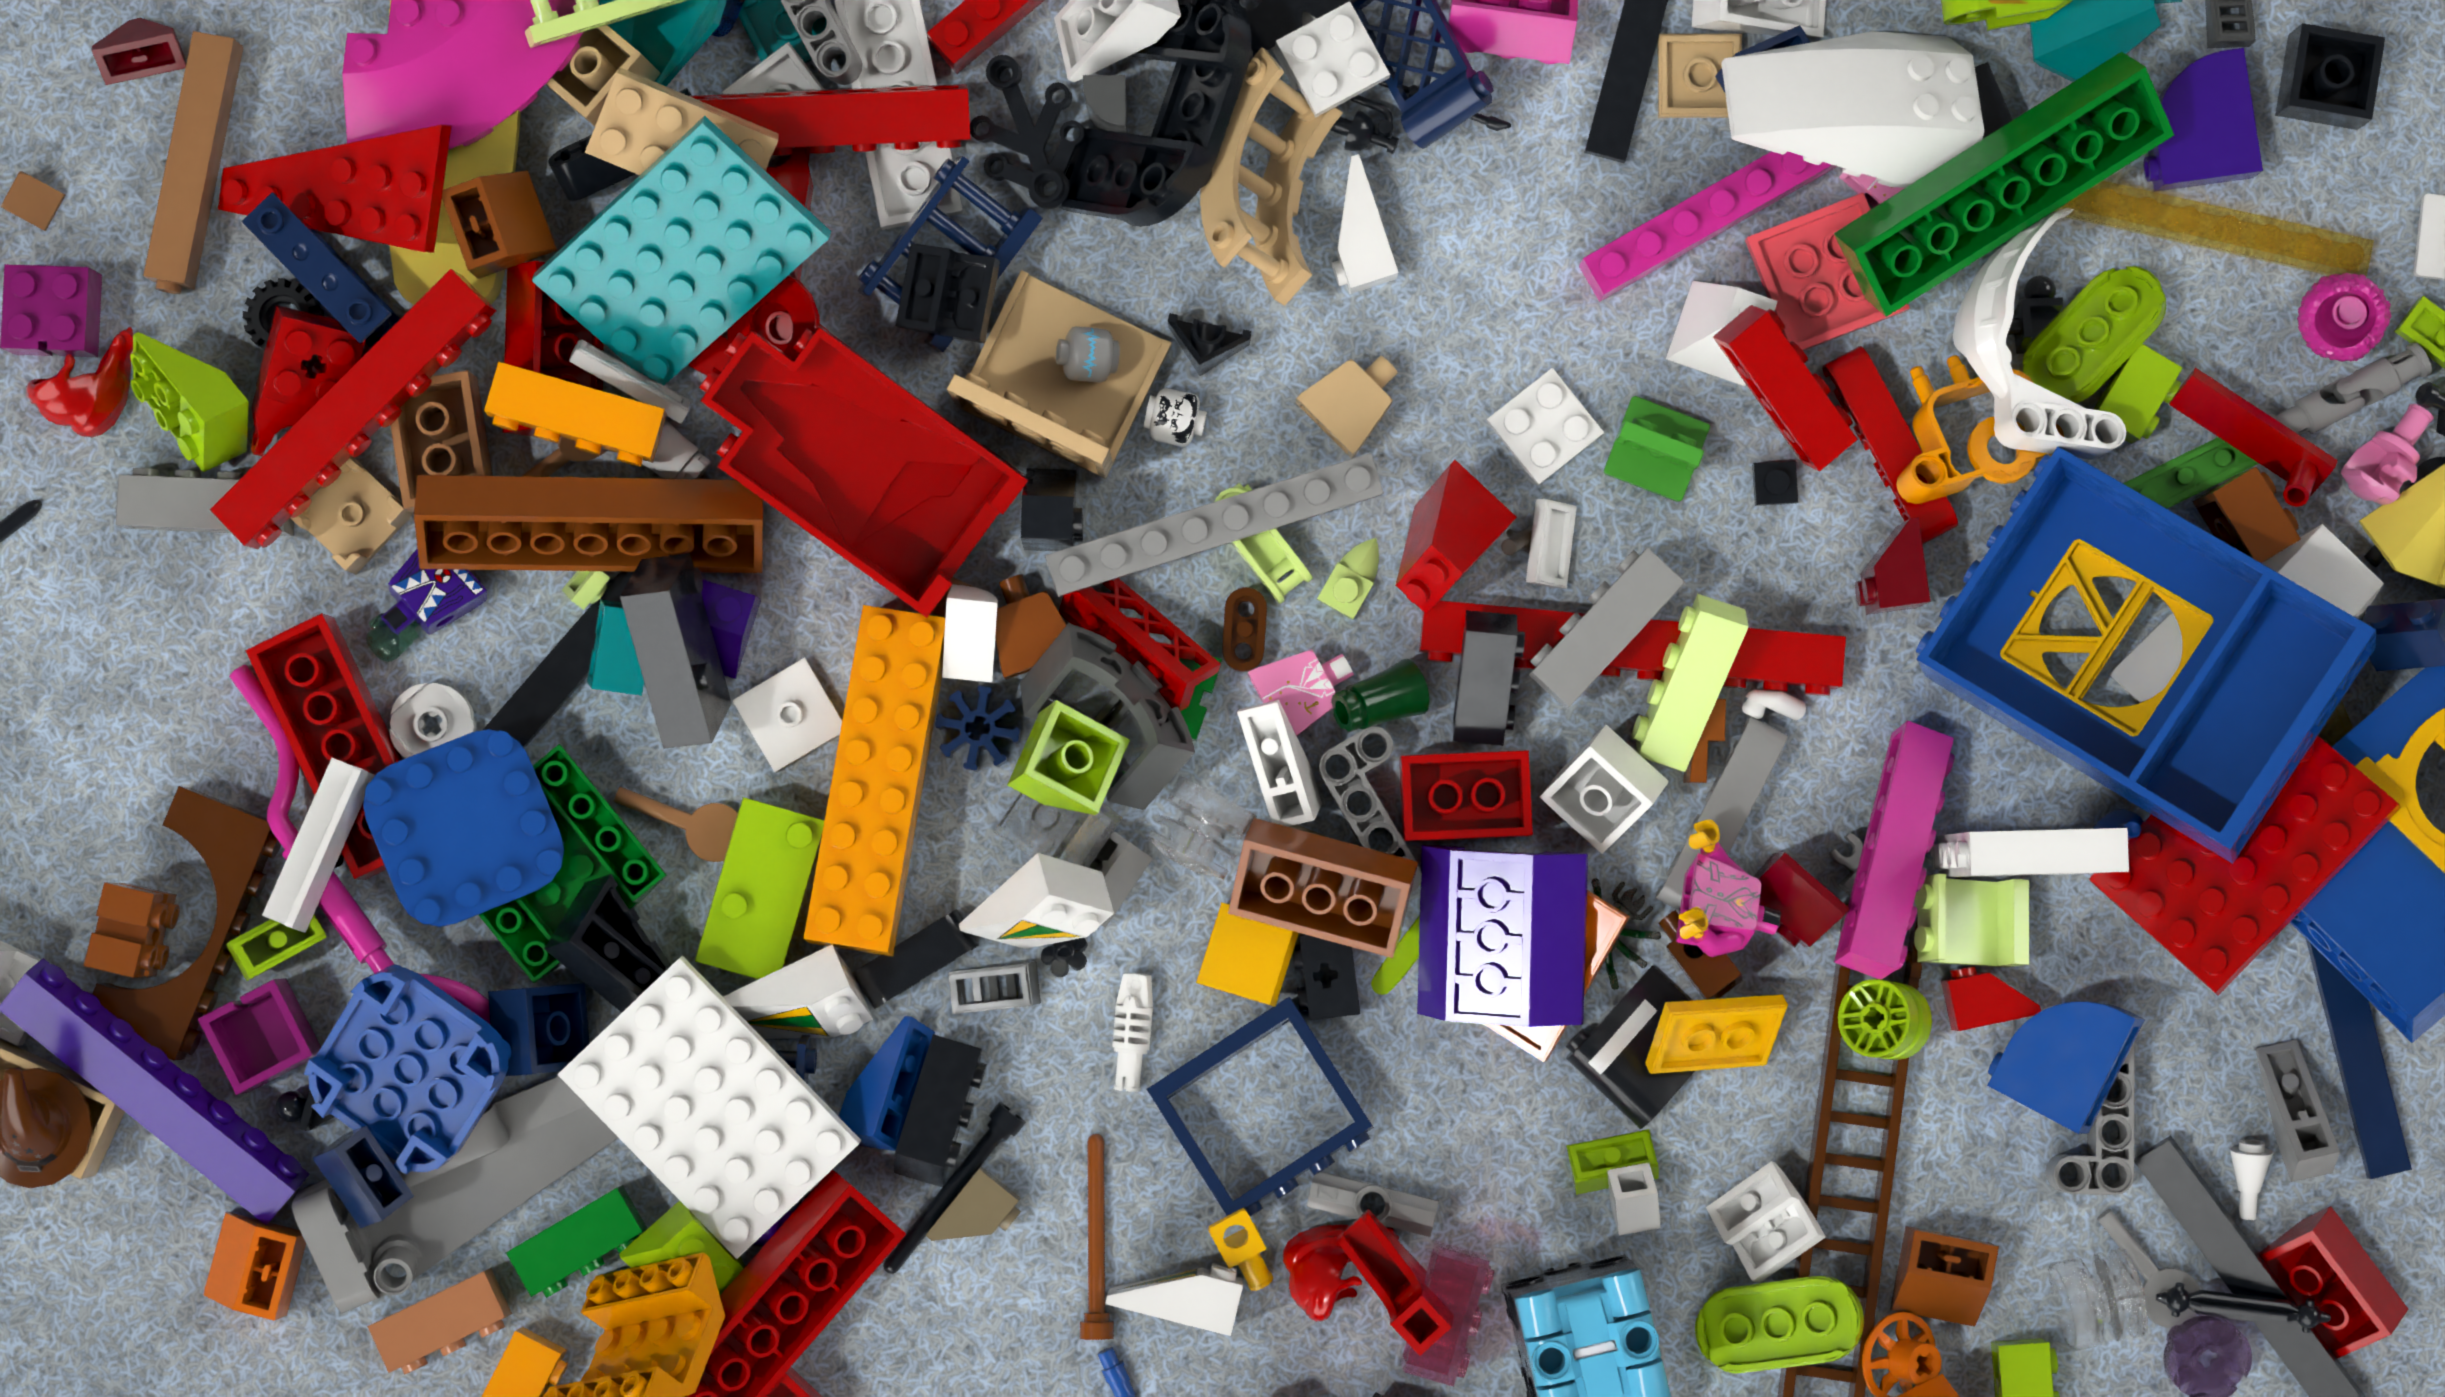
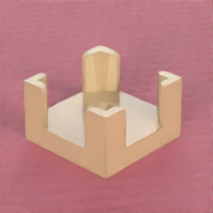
M351 456L340 467L342 470L340 476L331 485L325 488L321 487L310 498L312 500L310 506L301 515L295 518L291 516L290 519L300 528L309 531L333 554L331 557L345 571L357 575L414 514L403 509L402 502Z

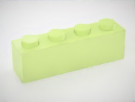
M1698 593L1692 607L1686 606L1684 608L1678 625V630L1681 631L1676 644L1671 642L1668 645L1663 658V667H1666L1661 680L1654 679L1647 697V703L1650 704L1645 716H1638L1633 727L1632 739L1636 740L1637 753L1644 759L1683 772L1686 771L1748 630L1749 625L1745 609Z

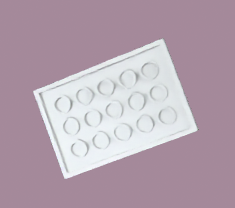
M683 955L557 1074L736 1259L861 1142V1139Z

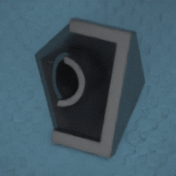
M1169 313L1168 328L1199 376L1250 345L1252 331L1243 329V333L1239 334L1226 331V325L1208 324L1198 319H1194L1193 323L1179 321L1178 315Z

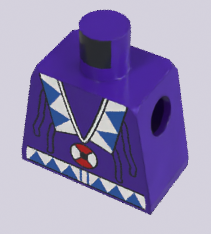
M417 548L388 583L389 592L397 600V603L385 612L381 618L396 635L400 634L414 621L430 635L483 604L487 600V589L469 570L420 569Z

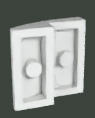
M1773 1161L1706 1207L1724 1243L1733 1245L1753 1282H1762L1826 1237L1803 1198L1781 1168Z

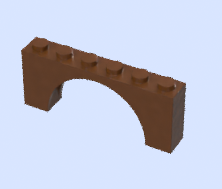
M178 786L163 826L185 838L199 852L210 870L217 897V914L211 937L201 955L189 968L163 984L144 989H134L111 983H96L92 993L98 998L104 1008L118 1019L128 1022L133 1027L135 1033L151 1046L161 1049L173 1061L184 1060L187 1054L192 1055L196 1051L202 1037V1032L197 1030L200 1024L198 1018L202 1017L203 1014L206 1015L212 1012L218 999V992L213 990L219 975L225 976L234 960L226 944L235 939L236 936L239 937L245 933L251 918V914L246 912L252 896L257 898L261 894L267 880V875L262 873L268 857L275 858L281 847L280 842L271 831L267 818L190 787Z

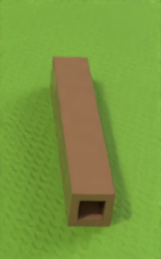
M196 31L192 33L143 274L144 277L156 283V290L181 294L182 288L195 290L244 48L234 38Z

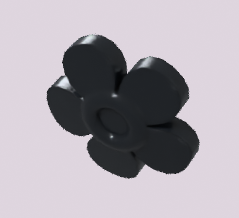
M1085 938L1054 943V947L1048 946L1041 952V960L1045 965H1051L1050 970L1052 974L1056 977H1064L1069 972V965L1077 971L1085 967L1087 958L1082 952L1087 949L1088 944Z

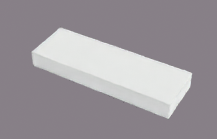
M579 340L569 362L643 403L665 409L668 417L682 424L689 412L690 401L688 398L639 373L629 365L586 341Z

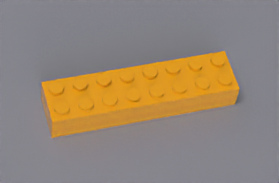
M863 605L803 938L811 944L833 945L836 948L893 956L942 681L946 619L944 617L929 615L926 618L919 613Z

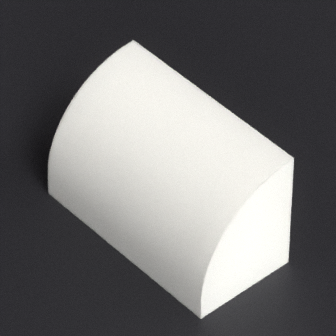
M952 584L946 602L942 678L993 682L998 600L992 593L975 587Z

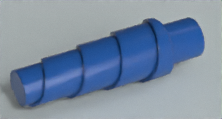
M1113 1347L1100 1351L1097 1355L1104 1368L1102 1373L1114 1396L1135 1397L1136 1394L1129 1381L1130 1378L1124 1367L1123 1360H1118Z

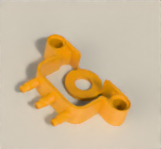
M1957 355L1949 357L1946 361L1954 384L1940 388L1937 391H1934L1928 375L1925 374L1921 366L1913 367L1910 370L1913 379L1912 383L1922 404L1913 417L1912 425L1923 453L1916 456L1897 478L1896 485L1901 497L1913 504L1925 503L1964 491L1975 478L1981 476L1999 484L2015 483L2024 478L2031 470L2036 469L2040 460L2047 454L2015 449L2016 458L2014 462L2002 464L1995 461L1990 456L1987 448L1988 440L1995 436L1994 417H1989L1978 423L1968 438L1967 452L1975 470L1962 475L1955 470L1951 464V450H1949L1938 425L1933 409L1990 392L1980 377L1970 378L1965 365L1962 364ZM2012 369L2014 374L2033 382L2022 371ZM2017 422L2019 428L2025 431V427ZM2056 424L2057 431L2064 437L2062 428ZM1916 473L1922 475L1928 484L1920 481Z

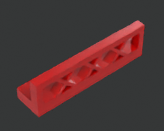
M1119 578L1102 583L1111 590L1112 594L1097 592L1092 587L1063 595L1059 614L1071 624L1099 634L1115 643L1117 647L1114 651L1134 665L1138 660L1163 685L1159 692L1171 709L1178 707L1182 711L1189 707L1195 686L1219 671L1220 662ZM1119 608L1134 610L1141 616V619L1127 617L1119 611ZM1149 633L1164 635L1171 641V644L1156 642L1149 636ZM1179 658L1194 660L1201 667L1192 672L1179 661Z

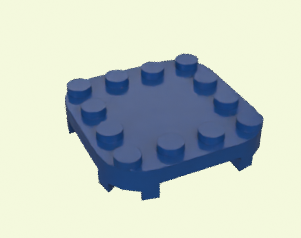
M487 729L471 732L393 763L378 772L365 788L363 807L366 821L397 897L407 913L422 924L436 927L454 925L531 894L549 884L562 866L564 848L561 833L530 758L520 742L505 731Z
M394 964L361 980L350 991L353 993L352 998L317 1055L309 1059L304 1075L309 1077V1089L315 1100V1104L312 1107L322 1118L331 1114L352 1130L367 1126L383 1151L396 1160L394 1163L396 1170L404 1174L410 1172H429L445 1165L462 1149L501 1087L509 1068L508 1060L512 1055V1049L510 1044L502 1039V1036L484 1019L422 975Z

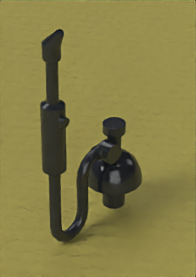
M1385 81L1378 84L1388 88ZM1402 85L1408 98L1419 90L1417 85L1410 87ZM1360 95L1349 99L1357 104L1379 111L1384 115L1385 119L1378 123L1377 134L1374 133L1375 125L1373 120L1360 110L1356 113L1353 121L1340 116L1330 131L1347 137L1344 149L1361 151L1367 148L1370 143H1374L1387 148V152L1394 154L1399 138L1394 136L1391 139L1388 138L1393 133V116L1389 108ZM1476 113L1469 118L1485 124L1487 128L1495 131L1511 127L1509 122L1493 116L1487 117Z

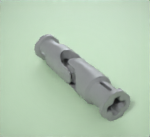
M2412 342L2406 345V351L2388 360L2382 357L2356 370L2353 374L2338 379L2296 400L2295 406L2277 415H2268L2299 435L2306 432L2313 434L2357 412L2362 407L2371 405L2399 391L2400 385L2418 376L2425 378L2431 375L2432 366L2424 349L2418 343ZM2334 395L2337 404H2331L2325 401V399Z

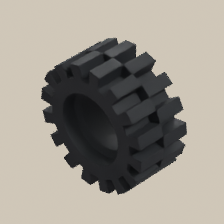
M278 278V282L270 279L264 282V288L261 289L257 286L252 291L256 295L253 299L247 297L245 304L249 308L248 312L243 311L242 318L247 321V325H244L246 333L251 335L252 338L250 339L265 350L271 330L269 316L273 308L278 304L291 303L299 311L324 317L325 315L324 310L320 308L319 304L321 303L302 284L294 280L291 282L286 278Z

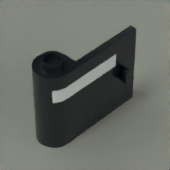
M1653 965L1641 976L1597 1027L1589 1033L1582 1028L1566 1045V1048L1571 1051L1566 1059L1639 1129L1645 1127L1663 1109L1695 1072L1683 1071L1650 1074L1645 1064L1665 1002L1689 1001Z

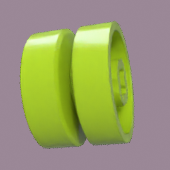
M1869 979L1853 986L1842 999L1838 1011V1026L1842 1038L1856 1053L1867 1057L1901 1060L1913 1056L1925 1045L1932 1028V1015L1927 1000L1914 987L1904 983Z

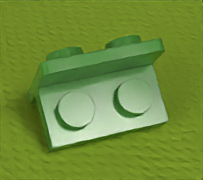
M1633 396L1606 462L1604 474L1670 500L1680 502L1685 495L1693 471L1699 466L1704 453L1702 447L1710 425L1651 401Z

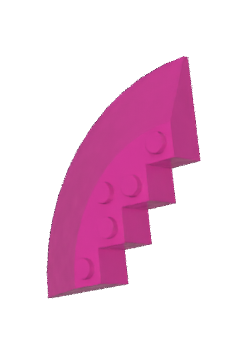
M391 0L387 34L347 33L342 72L347 143L442 124L452 125L448 150L461 144L468 146L492 133L494 126L504 121L515 111L521 112L538 97L537 92L553 77L557 70L561 72L580 47L578 41L584 32L530 48L525 31L529 26L534 25L532 18L536 17L530 0ZM548 0L552 11H557L558 17L575 13L573 6L576 5L575 0Z

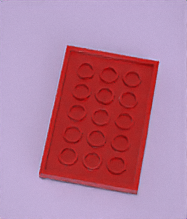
M2317 736L2233 864L2155 816L2150 815L2140 825V834L2128 840L2129 872L2094 873L2089 880L2219 996L2401 807L2397 801Z

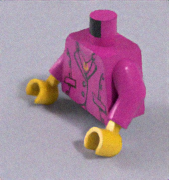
M1707 819L1695 823L1694 829L1698 833L1690 835L1689 845L1693 849L1701 848V854H1697L1684 876L1676 942L1697 945L1707 956L1716 957L1744 949L1755 933V930L1774 935L1779 926L1781 911L1759 905L1762 886L1759 879L1749 875L1727 855L1718 842L1720 831L1718 825L1713 820Z

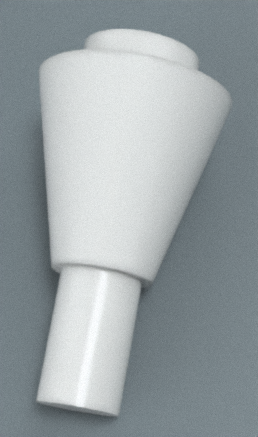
M2243 1139L2239 1140V1146L2230 1148L2238 1191H2240L2239 1218L2255 1220L2258 1193L2261 1191L2274 1152L2265 1148V1142Z

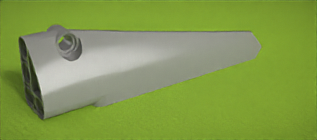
M555 1076L489 1104L462 1149L439 1169L429 1172H410L408 1174L398 1171L414 1197L383 1221L360 1228L327 1179L299 1190L292 1202V1210L300 1232L336 1307L341 1313H345L384 1295L402 1294L419 1275L619 1137L559 1076ZM387 1155V1157L390 1159V1161H391L392 1164L394 1165V1163L396 1162V1160H394V1159L391 1158L389 1155ZM391 1263L399 1264L405 1269L406 1275L399 1278L393 1277L386 1271L385 1266Z

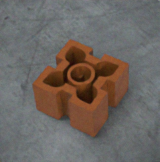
M104 882L96 916H99L95 933H91L83 966L132 978L143 976L156 977L158 970L165 968L169 958V946L164 945L163 941L166 928L173 929L178 921L180 906L175 904L177 894L130 883Z

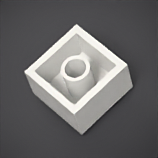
M1605 725L1555 775L1539 798L1603 854L1654 804L1669 781L1608 725Z

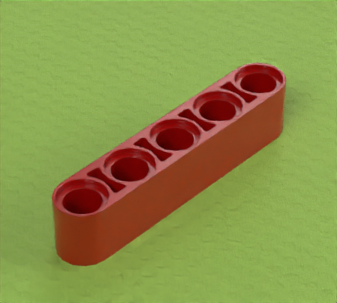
M1858 346L1824 364L1822 369L1825 377L1830 376L1836 387L1833 392L1846 413L1850 412L1856 423V426L1853 428L1864 449H1870L1876 462L1873 465L1885 487L1890 486L1896 497L1893 502L1904 522L1911 518L1919 517L1922 545L1957 527V516L1946 496L1921 504H1913L1907 502L1899 494L1896 485L1897 478L1916 456L1922 454V451L1866 350L1862 346ZM1916 473L1920 481L1928 484L1922 475Z

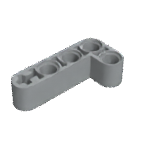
M1369 727L1323 754L1318 764L1319 775L1362 847L1372 849L1368 842L1371 831L1376 828H1383L1392 837V844L1384 853L1393 855L1400 848L1404 855L1403 858L1416 861L1365 776V773L1387 760L1393 751L1391 735L1381 727ZM1371 734L1380 736L1385 743L1383 755L1377 758L1367 756L1362 749L1363 739ZM1341 756L1347 760L1349 772L1345 778L1333 779L1327 774L1325 764L1330 757ZM1354 792L1366 794L1371 802L1368 813L1362 816L1352 814L1347 807L1349 795ZM1419 866L1417 867L1411 893L1421 883L1422 873Z
M2134 1043L2115 1079L2119 1085L2117 1096L2109 1101L2105 1099L2089 1133H2087V1154H2058L2047 1163L2045 1170L2046 1179L2050 1186L2056 1190L2069 1194L2117 1195L2129 1190L2133 1184ZM2114 1120L2118 1125L2119 1133L2113 1142L2107 1143L2102 1137V1127L2106 1122ZM2072 1162L2076 1167V1178L2072 1183L2064 1185L2059 1178V1171L2064 1164ZM2109 1163H2114L2118 1168L2119 1176L2115 1183L2107 1186L2102 1180V1170Z

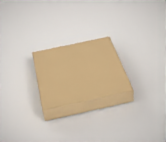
M1659 34L1657 40L1658 118H1729L1726 94L1715 75L1722 69L1721 62L1725 58L1733 57L1735 53L1742 51V34Z

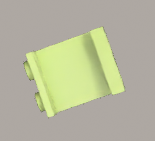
M1946 874L1926 876L1922 888L1916 892L1914 899L1915 905L1918 908V928L1914 935L1917 962L2007 968L2029 965V880L2011 879L1991 882L1948 879Z

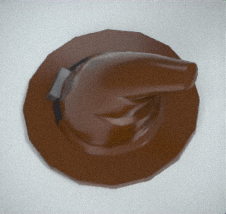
M19 1068L5 1069L4 1079L0 1081V1177L10 1184L26 1188L54 1185L72 1174L88 1153L93 1133L90 1106L80 1088L61 1073L42 1068L21 1070Z

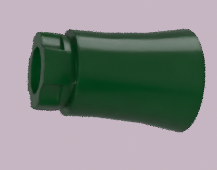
M1403 659L1374 676L1348 685L1345 690L1336 692L1332 696L1331 703L1337 724L1341 729L1352 732L1357 729L1364 730L1399 718L1423 715L1429 709L1430 698L1425 678L1418 666L1409 659Z

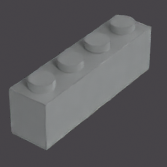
M133 468V475L119 474L116 525L126 529L231 533L210 509L243 477V474L217 472V479L201 478V472L175 470V477L159 476V470ZM290 518L280 527L282 530L280 536H293L294 521Z
M1646 548L1640 555L1633 550L1616 568L1622 575L1611 586L1604 581L1587 599L1593 606L1584 616L1581 617L1575 612L1559 629L1564 637L1558 644L1552 648L1546 643L1530 660L1535 668L1529 676L1565 709L1569 708L1685 583L1681 577L1649 548Z

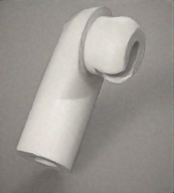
M1754 689L1745 695L1747 700L1742 705V711L1756 719L1763 717L1766 707L1792 720L1801 719L1806 711V705L1803 701L1782 691Z

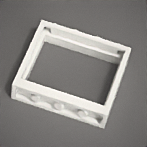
M2127 828L1964 832L1938 835V844H1933L1931 848L1933 869H1939V874H1946V877L2129 872Z

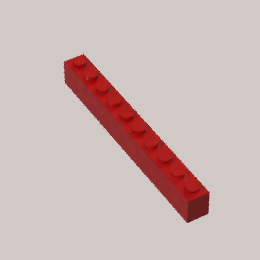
M1439 601L1427 614L1422 611L1419 652L1428 653V661L1452 663L1453 655L1461 656L1466 610L1517 615L1518 631L1525 632L1523 657H1515L1514 668L1533 670L1535 666L1530 660L1546 643L1552 648L1558 644L1564 637L1559 629L1575 612ZM1578 613V614H1579L1581 617H1583L1585 613ZM1651 619L1599 676L1618 678L1620 677L1621 670L1636 671L1637 679L1661 680L1666 668L1663 667L1666 649L1671 642L1676 644L1681 633L1678 630L1679 622ZM1748 628L1723 687L1745 689L1746 682L1749 681L1763 683V690L1788 692V686L1794 685L1805 686V694L1830 696V689L1841 688L1843 684L1846 636Z

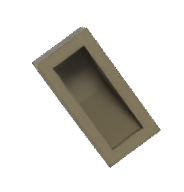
M981 1166L925 1236L931 1241L991 1235L998 1226L1006 1231L1021 1212L1015 1207L1021 1198Z

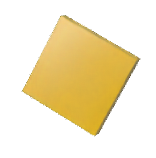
M1221 902L1196 983L1276 1007L1299 933L1228 914L1229 904Z

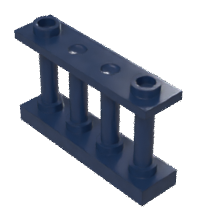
M960 156L954 162L948 158L933 177L938 183L881 260L877 262L872 259L862 271L858 280L863 284L858 289V292L863 296H870L875 288H877L898 305L900 304L903 287L886 273L901 254L908 259L911 243H914L911 240L925 221H928L969 254L993 257L1001 261L998 272L999 278L1043 218L1031 208H1023L1020 213L1016 210L1010 212L961 174L970 162L967 158ZM950 187L1001 225L1000 230L1004 234L995 247L990 243L986 246L936 207ZM929 334L924 342L937 352L943 353L953 338Z
M273 192L241 221L360 344L366 340L365 343L372 348L401 319L314 229L307 228Z

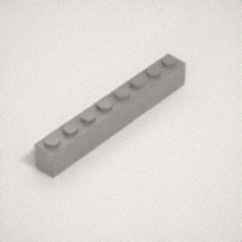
M1369 453L1047 554L1045 559L1057 597L1375 498L1384 494L1372 454Z

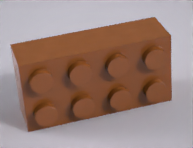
M1254 818L1244 838L1228 914L1393 958L1401 936L1418 862Z

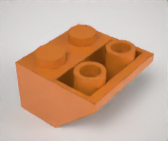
M225 1212L203 1295L232 1310L273 1321L287 1316L306 1247V1242L300 1230L273 1223L265 1225L258 1219Z

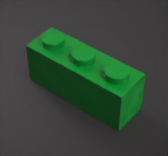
M622 1185L506 1252L529 1295L532 1297L542 1291L545 1297L548 1298L568 1286L565 1277L577 1270H580L582 1276L606 1264L602 1258L604 1254L615 1248L620 1254L639 1237L640 1233L648 1228Z

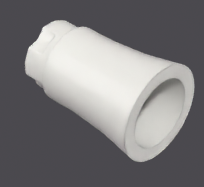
M665 420L654 462L643 460L642 464L662 479H695L703 476L711 465V461L699 453L700 449Z

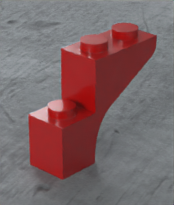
M1369 1209L1337 1237L1338 1244L1383 1302L1390 1316V1325L1419 1356L1452 1328L1454 1314L1425 1284L1427 1271Z

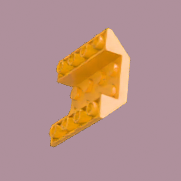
M702 1252L595 1276V1279L587 1288V1298L580 1312L604 1329V1333L596 1342V1352L590 1367L583 1375L581 1381L549 1387L542 1397H685L695 1393L725 1318L710 1257Z

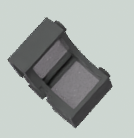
M1068 623L1020 682L1024 716L1036 720L1039 712L1058 700L1130 739L1106 797L1108 802L1145 810L1195 753L1188 726L1179 708L1174 707L1171 709L1159 692L1163 685L1138 660L1133 665L1116 653L1114 649L1117 645L1110 640L1085 628Z

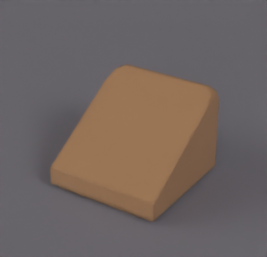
M20 171L3 200L1 208L46 231L65 194Z

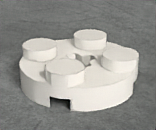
M438 683L417 684L408 688L396 699L390 713L392 715L390 720L391 729H389L390 739L396 750L405 759L476 731L474 711L466 697L453 687ZM427 714L434 718L439 715L442 718L440 723L442 730L439 734L436 735L433 732L427 735L424 734L422 729L425 728L426 723L423 718Z

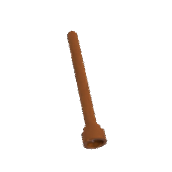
M1092 1134L1087 1141L1088 1312L1084 1313V1321H1080V1339L1106 1340L1114 1339V1321H1110V1313L1105 1312L1104 1138L1100 1134Z

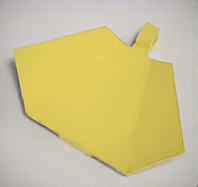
M2444 463L2402 491L2396 501L2391 504L2381 505L2359 520L2364 531L2395 572L2445 588Z

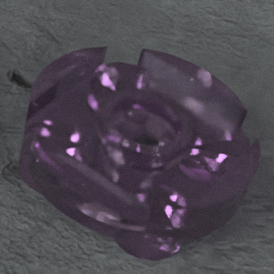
M2203 1315L2188 1319L2181 1325L2173 1326L2167 1334V1344L2163 1355L2164 1368L2168 1378L2182 1393L2190 1397H2229L2238 1389L2236 1385L2241 1381L2243 1375L2247 1378L2252 1365L2251 1347L2247 1338L2228 1319ZM2209 1349L2212 1353H2217V1357L2211 1359L2210 1366L2205 1368L2198 1359L2204 1351Z

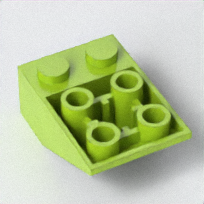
M140 332L133 334V353L130 355L133 365L132 390L140 402L146 401L152 408L159 426L164 431H170L177 439L183 456L189 461L193 459L204 473L247 452L249 401L229 376L220 369Z

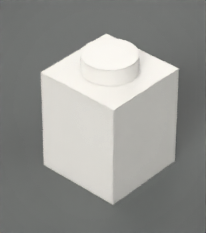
M1643 1163L1607 1170L1610 1203L1619 1236L1661 1228L1658 1192L1650 1164Z

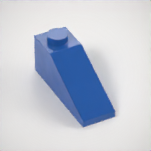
M905 1016L846 1092L838 1116L861 1139L858 1146L896 1151L933 1034L935 1035L933 1030L913 1017Z

